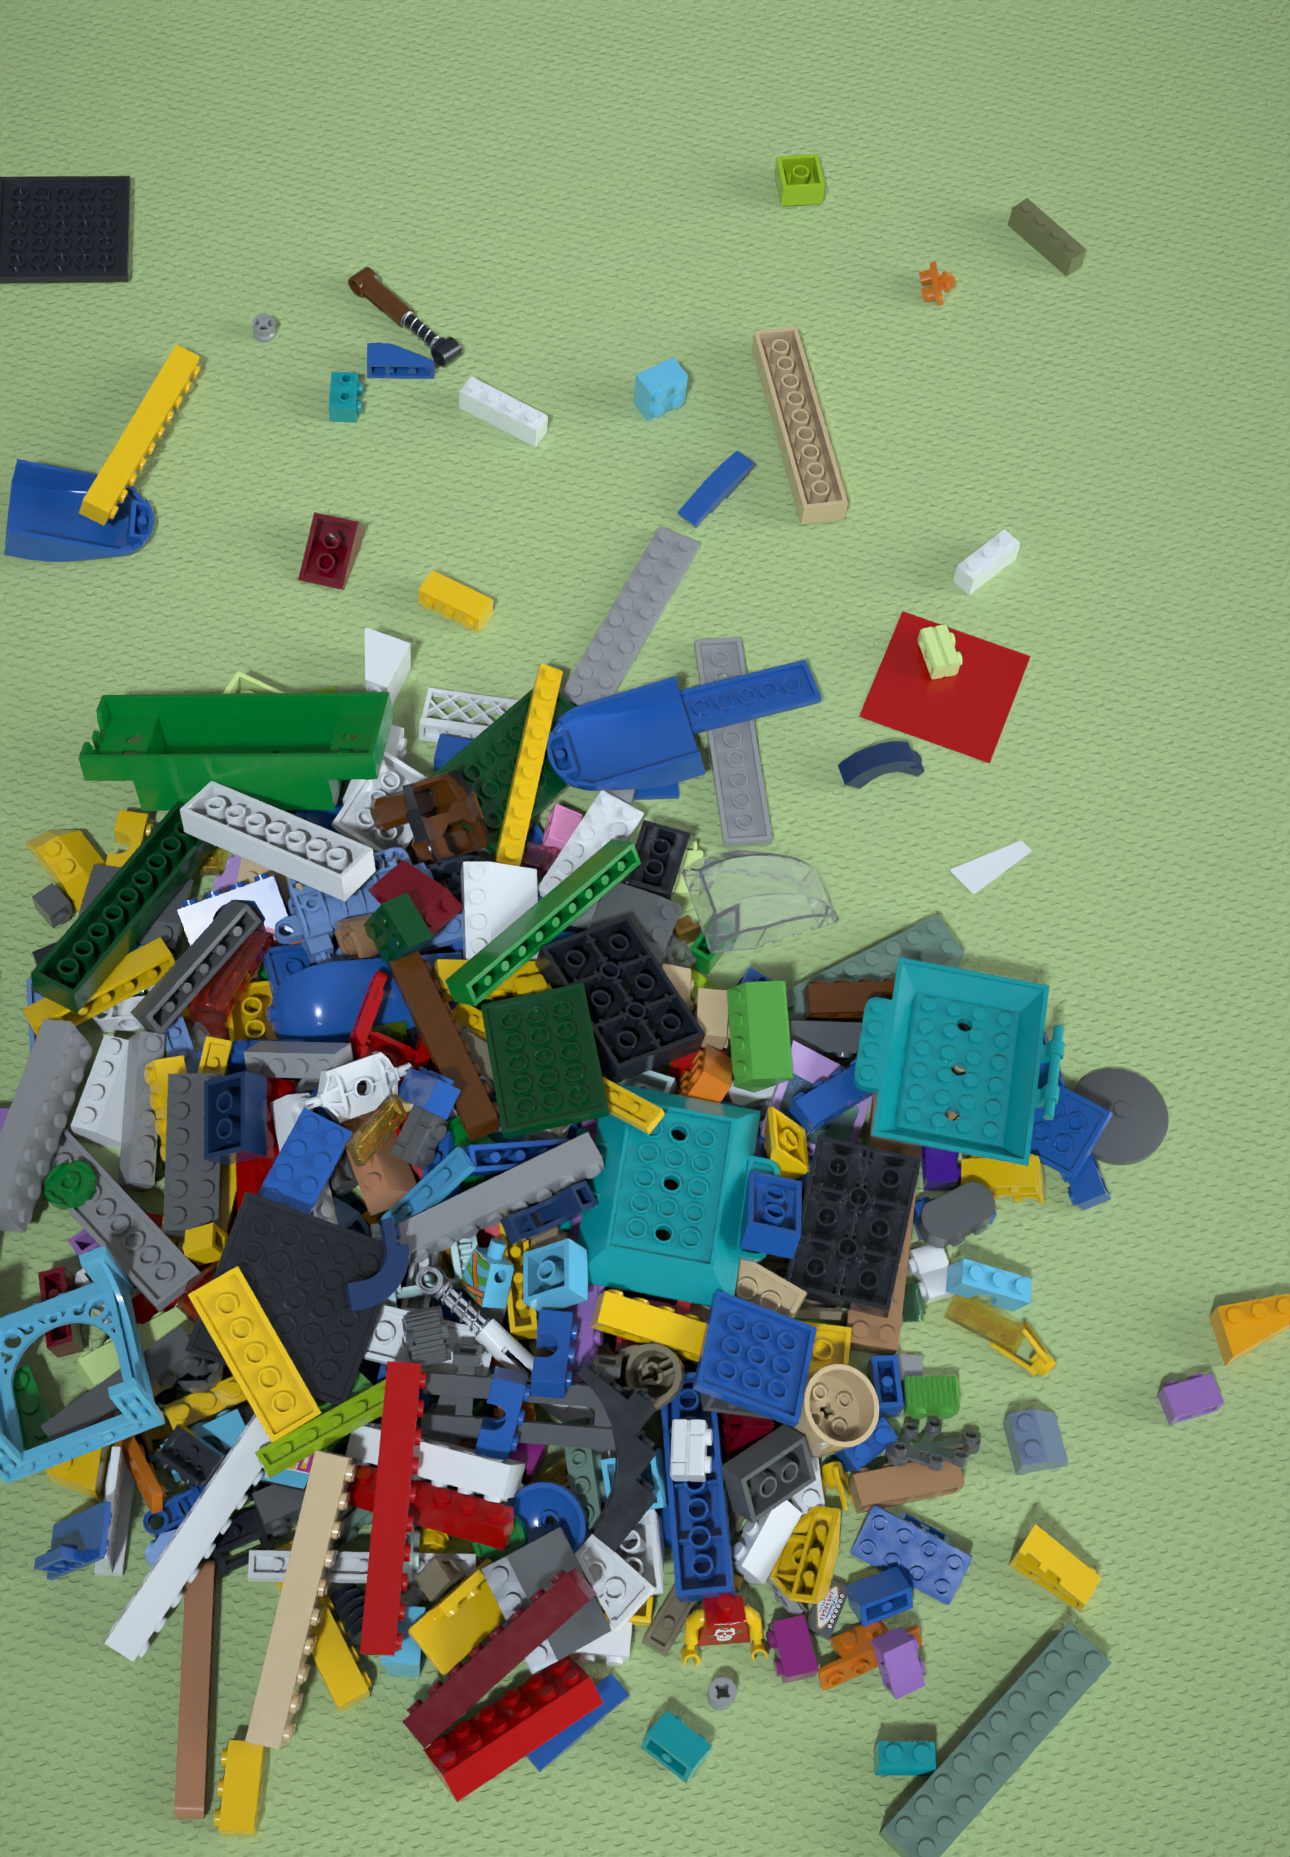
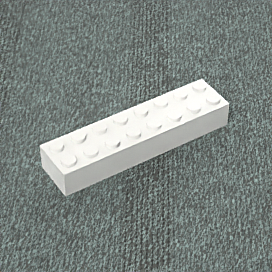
M213 781L208 783L180 809L185 833L342 901H346L376 871L372 848Z

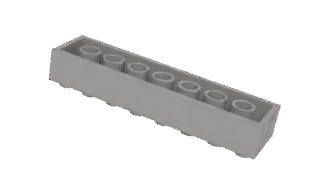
M43 1019L0 1133V1231L25 1233L28 1223L32 1219V1212L36 1201L40 1197L44 1179L49 1173L54 1152L58 1148V1141L62 1130L66 1126L70 1108L75 1102L77 1089L83 1080L85 1067L92 1055L93 1047L71 1021Z

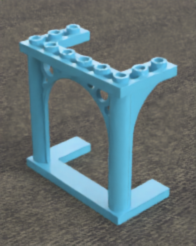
M106 1246L93 1248L79 1255L81 1266L94 1283H87L81 1288L68 1293H61L55 1298L34 1303L26 1309L8 1313L0 1318V1478L6 1484L165 1424L164 1414L154 1401L130 1294L135 1293L134 1285ZM105 1304L103 1312L99 1316L91 1318L92 1309ZM109 1317L112 1322L104 1324V1321ZM81 1323L103 1330L110 1336L115 1345L123 1378L122 1383L108 1388L109 1397L123 1414L25 1451L13 1390L15 1370L22 1355L37 1338L62 1325ZM18 1337L21 1338V1344L18 1347L8 1348L5 1342ZM3 1354L13 1357L9 1362H7L8 1358L6 1356L3 1357Z

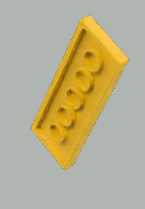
M238 1266L188 1294L189 1299L271 1443L321 1414Z

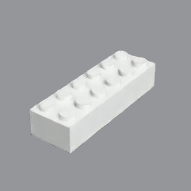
M369 1422L351 1432L346 1456L355 1457L354 1464L378 1466L381 1424ZM421 1435L420 1446L414 1445L413 1457H419L418 1473L412 1474L411 1480H432L431 1485L440 1488H448V1486L458 1487L457 1492L472 1496H474V1493L485 1494V1500L500 1503V1501H508V1498H513L519 1492L526 1463L511 1459L505 1461L476 1454L474 1449Z

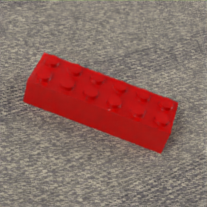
M568 1655L541 1672L533 1674L526 1682L515 1689L509 1690L502 1698L491 1705L485 1706L478 1714L467 1721L461 1722L454 1730L442 1738L434 1740L423 1751L437 1777L456 1802H458L602 1705L603 1701L591 1677Z

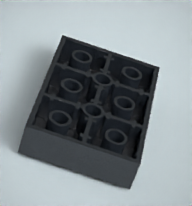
M628 915L540 947L535 965L541 975H543L546 983H550L552 989L584 983L600 1067L608 1080L618 1083L699 1050L705 1037L704 1031Z
M818 1135L801 1208V1237L793 1259L789 1260L785 1280L807 1292L806 1300L888 1318L922 1158Z

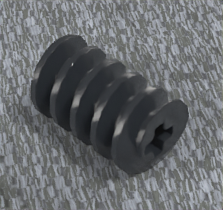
M346 1583L332 1593L330 1600L335 1613L339 1616L340 1623L343 1624L349 1641L354 1646H360L366 1591L362 1587H357L355 1583Z

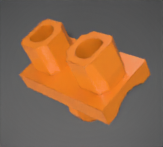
M936 261L929 263L930 269L919 272L922 286L932 284V286L921 288L924 302L936 300L937 306L944 305L942 289L945 292H949L950 288L955 285V277L952 274H948L947 271L942 272V275L937 272Z

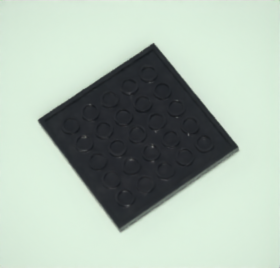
M130 176L0 177V283L128 282Z
M246 1191L212 1280L238 1266L311 1396L337 1406L347 1401L383 1302L370 1308L350 1312L345 1284L368 1279L379 1270L384 1257L383 1243L380 1240ZM198 1315L185 1351L227 1366Z

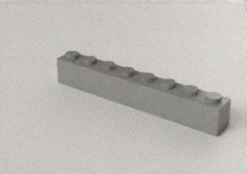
M586 1132L399 1223L401 1239H398L397 1243L398 1245L409 1243L408 1265L422 1262L436 1251L447 1250L453 1243L463 1238L468 1239L475 1236L479 1230L488 1226L498 1225L501 1223L500 1220L508 1215L525 1210L537 1202L541 1203L551 1198L553 1194L586 1178L596 1177L605 1169L602 1156L591 1136Z

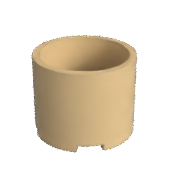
M833 1364L808 1373L799 1423L791 1428L805 1436L810 1457L826 1456L864 1442L873 1433L879 1418V1401L876 1391L863 1373L848 1365Z

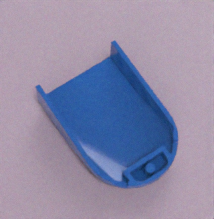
M17 459L11 481L4 555L44 562L84 561L129 555L141 549L148 541L154 524L153 511L147 499L144 500L136 493V488L128 486L126 489L128 494L123 503L118 502L117 507L119 509L114 519L109 518L105 526L79 514L82 501L96 479L97 474Z
M675 676L572 708L558 719L559 723L552 732L550 731L547 741L548 758L556 775L566 784L581 790L647 789L666 786L705 775L700 751L698 752Z

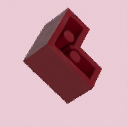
M719 1413L722 1451L725 1460L733 1459L770 1434L774 1427V1420Z

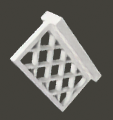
M428 688L423 714L419 723V740L438 742L440 734L473 740L493 723L488 716L496 712L501 716L505 713L502 710L503 708L512 707L519 700ZM433 696L443 698L445 701L436 705L431 699ZM459 700L466 701L468 705L459 708L455 702ZM489 704L492 708L483 711L479 705ZM450 706L454 712L446 715L442 709ZM474 709L478 715L470 719L465 713ZM437 713L441 719L428 718V716ZM460 716L465 722L462 723L451 720ZM483 719L488 726L476 725L475 723Z
M112 1447L110 1462H108L103 1502H111L112 1521L108 1527L107 1536L109 1549L104 1559L95 1562V1575L124 1576L135 1481L125 1463L121 1447Z

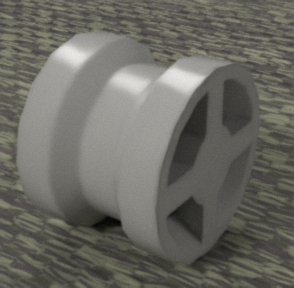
M268 314L257 315L252 322L254 338L262 343L272 341L276 335L273 317Z
M725 1677L717 1678L711 1682L707 1691V1700L710 1706L721 1711L731 1707L737 1694L735 1684L732 1680Z

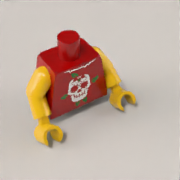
M721 1594L719 1597L703 1599L699 1609L695 1610L686 1619L684 1643L687 1646L680 1653L684 1665H687L686 1661L689 1657H693L695 1667L699 1665L700 1658L695 1645L749 1643L750 1640L753 1641L750 1648L752 1660L756 1662V1652H763L765 1660H767V1645L761 1640L764 1638L760 1614L751 1606L744 1605L742 1596Z

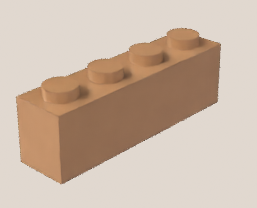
M908 1461V1464L905 1466H895L887 1463L880 1466V1469L870 1471V1468H862L855 1471L848 1481L856 1514L869 1512L874 1505L887 1508L959 1493L965 1485L960 1467L947 1461L944 1462V1467L941 1471H933L926 1466Z

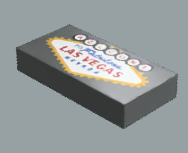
M831 1580L827 1598L818 1604H814L806 1622L809 1632L828 1641L830 1640L848 1596L846 1585Z

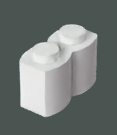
M931 1245L911 1250L907 1267L908 1272L913 1274L917 1280L915 1290L918 1297L923 1298L925 1304L955 1296V1294L946 1292L947 1267H949L945 1251L943 1248H936Z

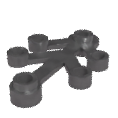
M930 1418L926 1422L925 1433L919 1444L910 1445L911 1440L916 1439L918 1436L919 1426L913 1422H906L903 1424L901 1438L899 1441L888 1444L885 1454L887 1461L895 1466H905L908 1464V1461L926 1466L933 1471H941L945 1461L957 1467H965L969 1454L978 1453L981 1440L977 1432L965 1430L959 1438L934 1441L936 1435L941 1434L943 1424L938 1419ZM958 1448L957 1450H954L953 1453L944 1451V1450H949V1449Z

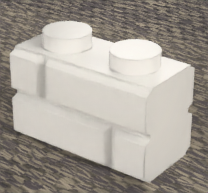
M672 1420L670 1476L673 1481L704 1482L706 1481V1473H711L712 1459L711 1456H707V1446H712L713 1432L712 1429H708L706 1420Z

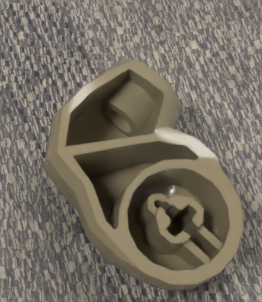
M604 1343L602 1346H599L598 1355L622 1357L620 1378H615L614 1381L621 1387L647 1389V1393L654 1398L651 1404L655 1406V1411L664 1408L682 1390L685 1381L684 1366L679 1356L670 1348L657 1343L635 1344L626 1346L617 1353L611 1343ZM579 1381V1383L587 1384L585 1381ZM589 1407L591 1410L595 1412L594 1407Z

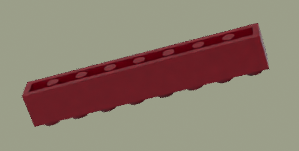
M575 1567L567 1573L562 1569L550 1580L553 1586L549 1590L545 1591L541 1588L529 1599L533 1603L529 1608L525 1610L521 1606L509 1617L512 1623L504 1629L500 1625L488 1636L491 1642L484 1647L482 1644H479L468 1654L471 1660L467 1664L463 1665L459 1662L447 1673L450 1679L443 1684L441 1681H438L427 1691L430 1697L426 1701L422 1702L421 1699H418L407 1709L410 1715L402 1722L424 1749L597 1594Z

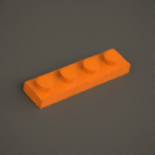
M135 1435L115 1442L117 1447H121L125 1463L150 1512L154 1514L163 1511V1498H166L165 1488L161 1481L157 1482L153 1464L151 1462L147 1463L143 1445L141 1443L137 1444Z

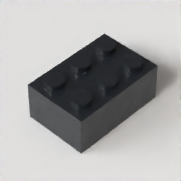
M643 820L635 844L641 864L624 877L623 884L672 901L689 848L691 833Z

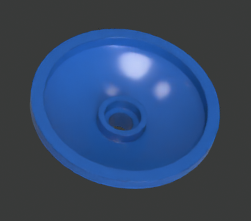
M535 1482L522 1488L510 1501L508 1506L513 1507L514 1515L525 1525L528 1543L562 1527L574 1554L584 1544L587 1534L586 1514L578 1498L566 1487L554 1482ZM549 1515H552L555 1518V1524H552L549 1521Z

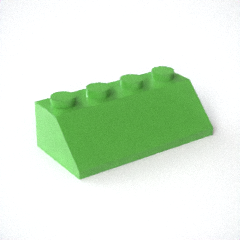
M784 981L745 982L728 989L727 1002L733 1087L756 1093L793 1079L786 983Z

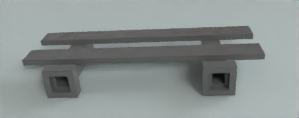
M455 1344L452 1365H458V1373L424 1371L427 1373L423 1394L456 1396L455 1414L423 1412V1417H421V1435L455 1437L461 1441L478 1439L483 1417L473 1416L474 1398L488 1399L493 1376L476 1375V1367L481 1366L483 1345ZM594 1354L593 1364L604 1372L601 1378L608 1383L615 1380V1378H620L622 1357ZM527 1379V1384L531 1385V1379ZM572 1383L571 1388L565 1389L564 1399L531 1396L530 1391L528 1402L594 1407V1426L523 1420L522 1427L516 1426L514 1434L519 1435L518 1443L592 1448L598 1452L615 1450L610 1421L601 1401L588 1384ZM622 1387L626 1390L622 1395L626 1396L633 1387ZM633 1388L637 1392H639L640 1389H643L645 1392H647V1389L645 1388ZM640 1429L636 1435L639 1437L641 1433L644 1434V1430Z

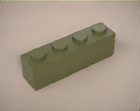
M1028 198L1012 207L1008 226L1067 277L1082 267L1087 249Z

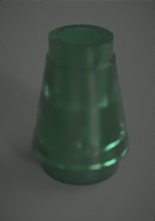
M905 1284L902 1310L903 1322L924 1321L926 1311L919 1284Z

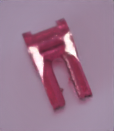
M525 841L520 867L537 869V874L545 877L561 850Z

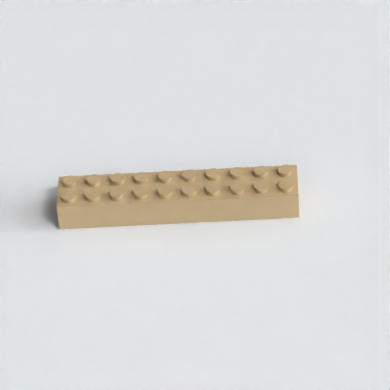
M794 326L754 331L752 352L800 524L845 519L848 501L798 328Z
M315 1450L245 1742L279 1750L286 1743H289V1740L293 1739L296 1722H292L296 1711L300 1710L303 1693H299V1689L303 1681L306 1682L309 1674L310 1664H306V1660L310 1652L313 1653L317 1640V1635H313L314 1627L320 1624L324 1607L320 1606L321 1597L327 1595L331 1578L326 1576L328 1568L334 1566L337 1556V1549H333L335 1539L341 1537L344 1527V1521H341L340 1518L342 1510H347L350 1502L351 1493L347 1492L349 1482L354 1481L358 1465L353 1464L355 1457L325 1450Z

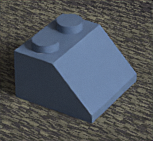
M1033 1409L1007 1415L1003 1422V1427L1016 1475L1069 1465L1055 1413Z

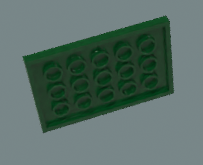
M584 983L481 1005L504 1139L610 1116Z

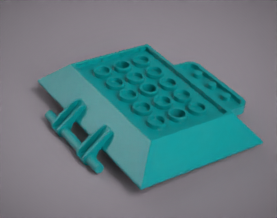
M899 957L892 1000L875 997L869 999L865 1005L853 1082L855 1086L861 1091L878 1094L871 1136L1028 1166L1035 1109L1044 1107L1043 1118L1053 1120L1055 1105L1058 1104L1060 1088L1058 1086L1060 1060L1064 1056V1027L1055 1025L1053 1027L1052 1040L1043 1045L1049 985ZM965 1023L970 1027V1030L962 1031L957 1025ZM1049 1062L1047 1085L1042 1089H1038L1040 1064ZM960 1067L964 1070L965 1074L955 1075L951 1068ZM954 1112L958 1115L959 1119L949 1120L945 1113Z
M617 1084L662 1108L665 1115L649 1135L612 1114L598 1119L594 1144L602 1156L605 1169L596 1177L588 1179L587 1184L598 1205L582 1214L577 1244L587 1250L588 1284L711 1306L712 1297L716 1290L734 1296L739 1259L759 1262L767 1255V1253L740 1248V1228L749 1171L752 1170L779 1176L780 1173L778 1165L773 1160L754 1156L761 1111ZM578 1129L576 1137L588 1131L585 1129ZM674 1130H681L686 1138L678 1141L672 1137L671 1133ZM667 1179H672L677 1182L678 1188L676 1190H668L663 1182ZM572 1220L561 1225L560 1230L570 1232ZM664 1229L669 1232L670 1239L661 1241L656 1237L655 1232Z

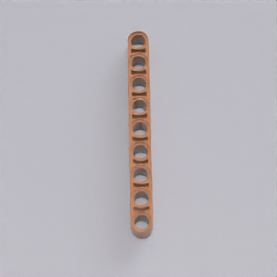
M201 1560L197 1565L200 1570L191 1584L189 1582L185 1583L174 1807L175 1819H205L216 1591L215 1560Z

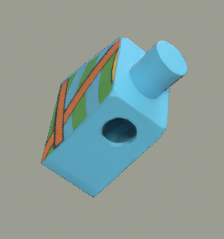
M491 1238L489 1248L476 1247L473 1249L459 1282V1285L481 1307L506 1308L514 1265L504 1256L507 1242L499 1238Z

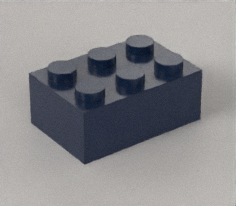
M242 1071L204 1081V1160L229 1165L267 1156L266 1077Z

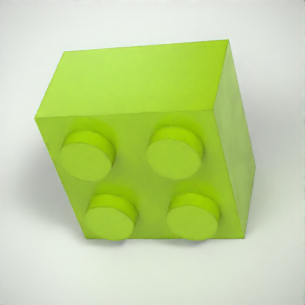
M819 155L777 156L774 177L780 206L822 204L825 183Z

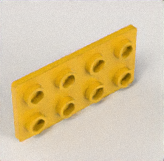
M490 1559L484 1560L408 1629L410 1636L442 1675L447 1674L505 1620L481 1570L486 1564L492 1562Z

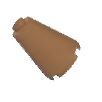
M372 914L341 919L335 923V926H339V929L335 931V936L344 957L350 955L353 960L373 959L379 954V950L373 940L368 937L366 928L363 925Z

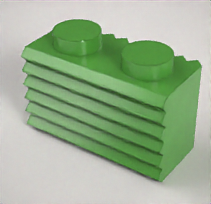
M957 1376L904 1377L901 1384L904 1403L903 1415H911L913 1419H924L927 1415H938L940 1419H949L958 1414L960 1398Z

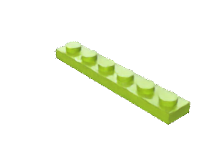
M386 1379L256 1451V1458L268 1477L275 1476L314 1454L315 1450L323 1449L382 1416Z

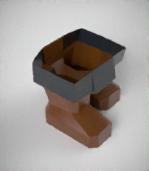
M456 770L403 785V791L376 798L369 807L375 827L383 832L403 825H410L414 839L410 841L408 851L413 865L424 863L425 865L435 863L439 865L441 862L464 855H472L475 851L489 846L487 827L476 794ZM430 788L434 790V794H432L430 791H427L426 789ZM462 823L471 827L472 835L461 825Z

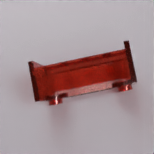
M254 930L187 1005L193 1030L209 1037L230 1041L227 1018L270 947H275L272 933L265 930Z

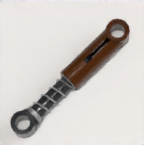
M364 267L348 279V285L358 297L364 296L399 327L410 329L412 335H417L419 341H424L425 346L431 350L432 358L439 366H447L462 354L461 347L454 338L450 336L447 338L440 337V335L433 333V329L427 328V324L420 322L419 317H414L415 312L410 306L378 280L377 275L371 268Z

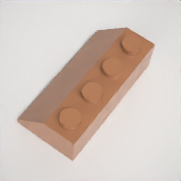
M374 1110L341 1123L335 1122L353 1132L345 1150L370 1216L392 1208L417 1185L409 1163L390 1154L397 1135L392 1126L389 1111Z

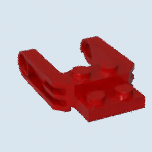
M377 970L370 981L348 1043H351L352 1052L357 1060L373 1055L372 1052L377 1051L383 1053L390 1060L393 1067L410 1063L412 1069L418 1071L420 1066L423 1068L427 1066L430 1059L420 1035L413 1050L406 1044L379 1032L371 1031L385 992L383 987L389 977L388 974ZM405 1076L400 1077V1080L398 1081V1090Z

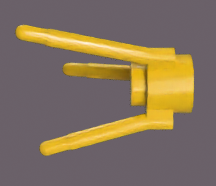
M1027 1321L1023 1322L1025 1329H1022V1333L1037 1352L1030 1359L1032 1365L1024 1362L996 1343H990L992 1348L1026 1369L1033 1377L1038 1373L1043 1378L1057 1365V1362L1047 1352Z
M832 1462L822 1466L823 1475H821L824 1502L825 1488L828 1485V1489L838 1490L843 1509L848 1510L843 1488L845 1487L854 1507L848 1486L847 1472H844L843 1464L841 1462Z

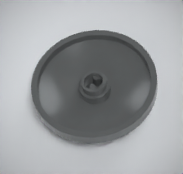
M1104 1069L1086 1076L1073 1090L1074 1093L1113 1114L1092 1150L1095 1159L1112 1165H1132L1149 1158L1160 1147L1168 1130V1111L1161 1094L1145 1078L1122 1069Z

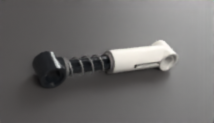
M428 1265L416 1275V1285L421 1292L429 1294L432 1298H437V1300H442V1305L446 1304L451 1309V1313H455L460 1317V1322H465L470 1327V1331L474 1330L476 1332L475 1340L483 1345L506 1369L527 1373V1379L532 1378V1375L512 1355L521 1361L531 1372L534 1356L496 1320L485 1319L480 1314V1310H476L471 1306V1301L467 1302L461 1296L462 1293H457L452 1288L453 1284L449 1282L450 1279L446 1277L441 1267L438 1265ZM427 1272H433L437 1275L438 1283L436 1286L430 1287L425 1283L424 1277Z

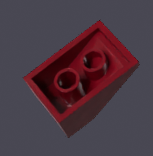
M314 512L298 580L344 590L359 551L364 526L357 521Z
M405 860L399 862L368 889L380 904L407 893L432 935L464 908L446 887Z

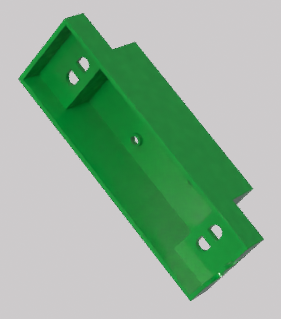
M389 692L102 695L96 710L100 734L99 730L93 731L92 734L95 749H93L90 742H84L78 759L85 781H133L142 811H170L177 801L185 805L211 781L280 810H335L343 780L378 779L394 713ZM350 735H357V740H351ZM134 736H140V737H141L140 742H128V741H129L130 738H132V737H134ZM124 752H136V754L123 755Z

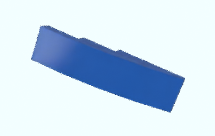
M735 451L692 494L677 512L678 515L697 528L709 512L712 514L724 498L728 499L755 463L739 451Z
M612 1674L595 1686L603 1701L602 1705L526 1755L539 1772L580 1741L587 1732L599 1724L606 1715L629 1697L627 1691Z

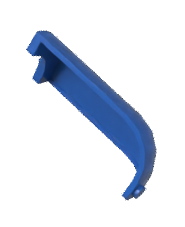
M461 952L420 955L422 960H428L431 968L437 959L463 960ZM381 958L335 961L313 965L296 972L280 984L273 995L270 1006L266 1010L267 1020L272 1022L273 1030L278 1040L305 1039L306 1042L348 1043L370 981L375 972L379 970L388 974L389 977L383 987L385 992L371 1031L379 1032L407 1045L403 1037V1031L415 1027V1024L395 984L391 969ZM454 1000L448 1001L452 1011L458 1002H454Z

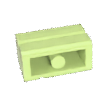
M947 625L921 629L917 641L931 679L958 674L959 667L962 665V655L959 651L956 652L954 647L955 636L952 632L949 633Z

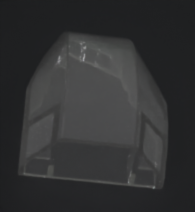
M733 849L716 852L700 858L682 871L710 953L758 949L766 943H776L790 935L795 937L801 935L803 931L809 929L813 931L837 923L840 919L826 882L820 872L808 862L792 856Z

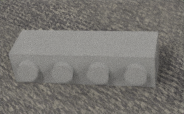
M259 1041L243 1052L247 1072L264 1077L320 1079L321 1070H331L353 1062L351 1043Z

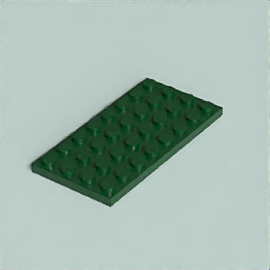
M533 689L430 776L456 770L470 785L476 794L487 827L489 846L485 848L492 855L496 852ZM559 691L550 728L551 732L559 723L558 719L575 707ZM547 746L530 820L569 786L554 772L548 758ZM430 788L426 789L427 791H430L432 794H434V790ZM462 823L461 825L472 835L471 827Z

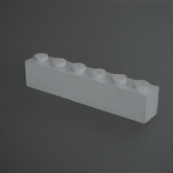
M140 1030L129 1038L118 1185L123 1190L143 1193L153 1187L155 1183L158 1134L155 1130V1110L151 1108L149 1100L151 1095L150 1086L145 1081L144 1070L146 1069L145 1065L149 1062L163 1059L164 1034L160 1035Z

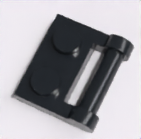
M256 1508L231 1518L232 1522L224 1534L219 1532L213 1541L216 1546L212 1555L222 1578L229 1576V1572L248 1565L249 1552L226 1562L222 1555L256 1540L260 1541L261 1547L254 1550L273 1551Z

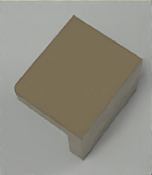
M448 1554L434 1557L416 1577V1582L429 1601L432 1602L446 1596L467 1575L453 1555Z

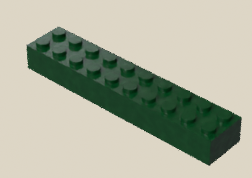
M177 801L31 972L34 992L78 1013L216 847L184 832L180 809L184 804Z

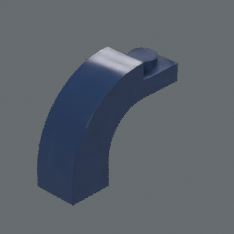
M901 741L880 743L852 754L838 764L844 784L859 789L873 779L887 773L902 772L919 776L925 772L920 755L916 751L911 750L908 742Z
M583 1181L569 1186L537 1205L508 1215L500 1221L513 1245L547 1233L584 1214L598 1204L587 1182Z
M393 1218L379 1220L384 1249L383 1262L379 1270L368 1279L345 1284L350 1312L370 1308L383 1302L396 1291L404 1279L409 1263V1243L397 1245V1240L401 1239L399 1225L393 1222Z

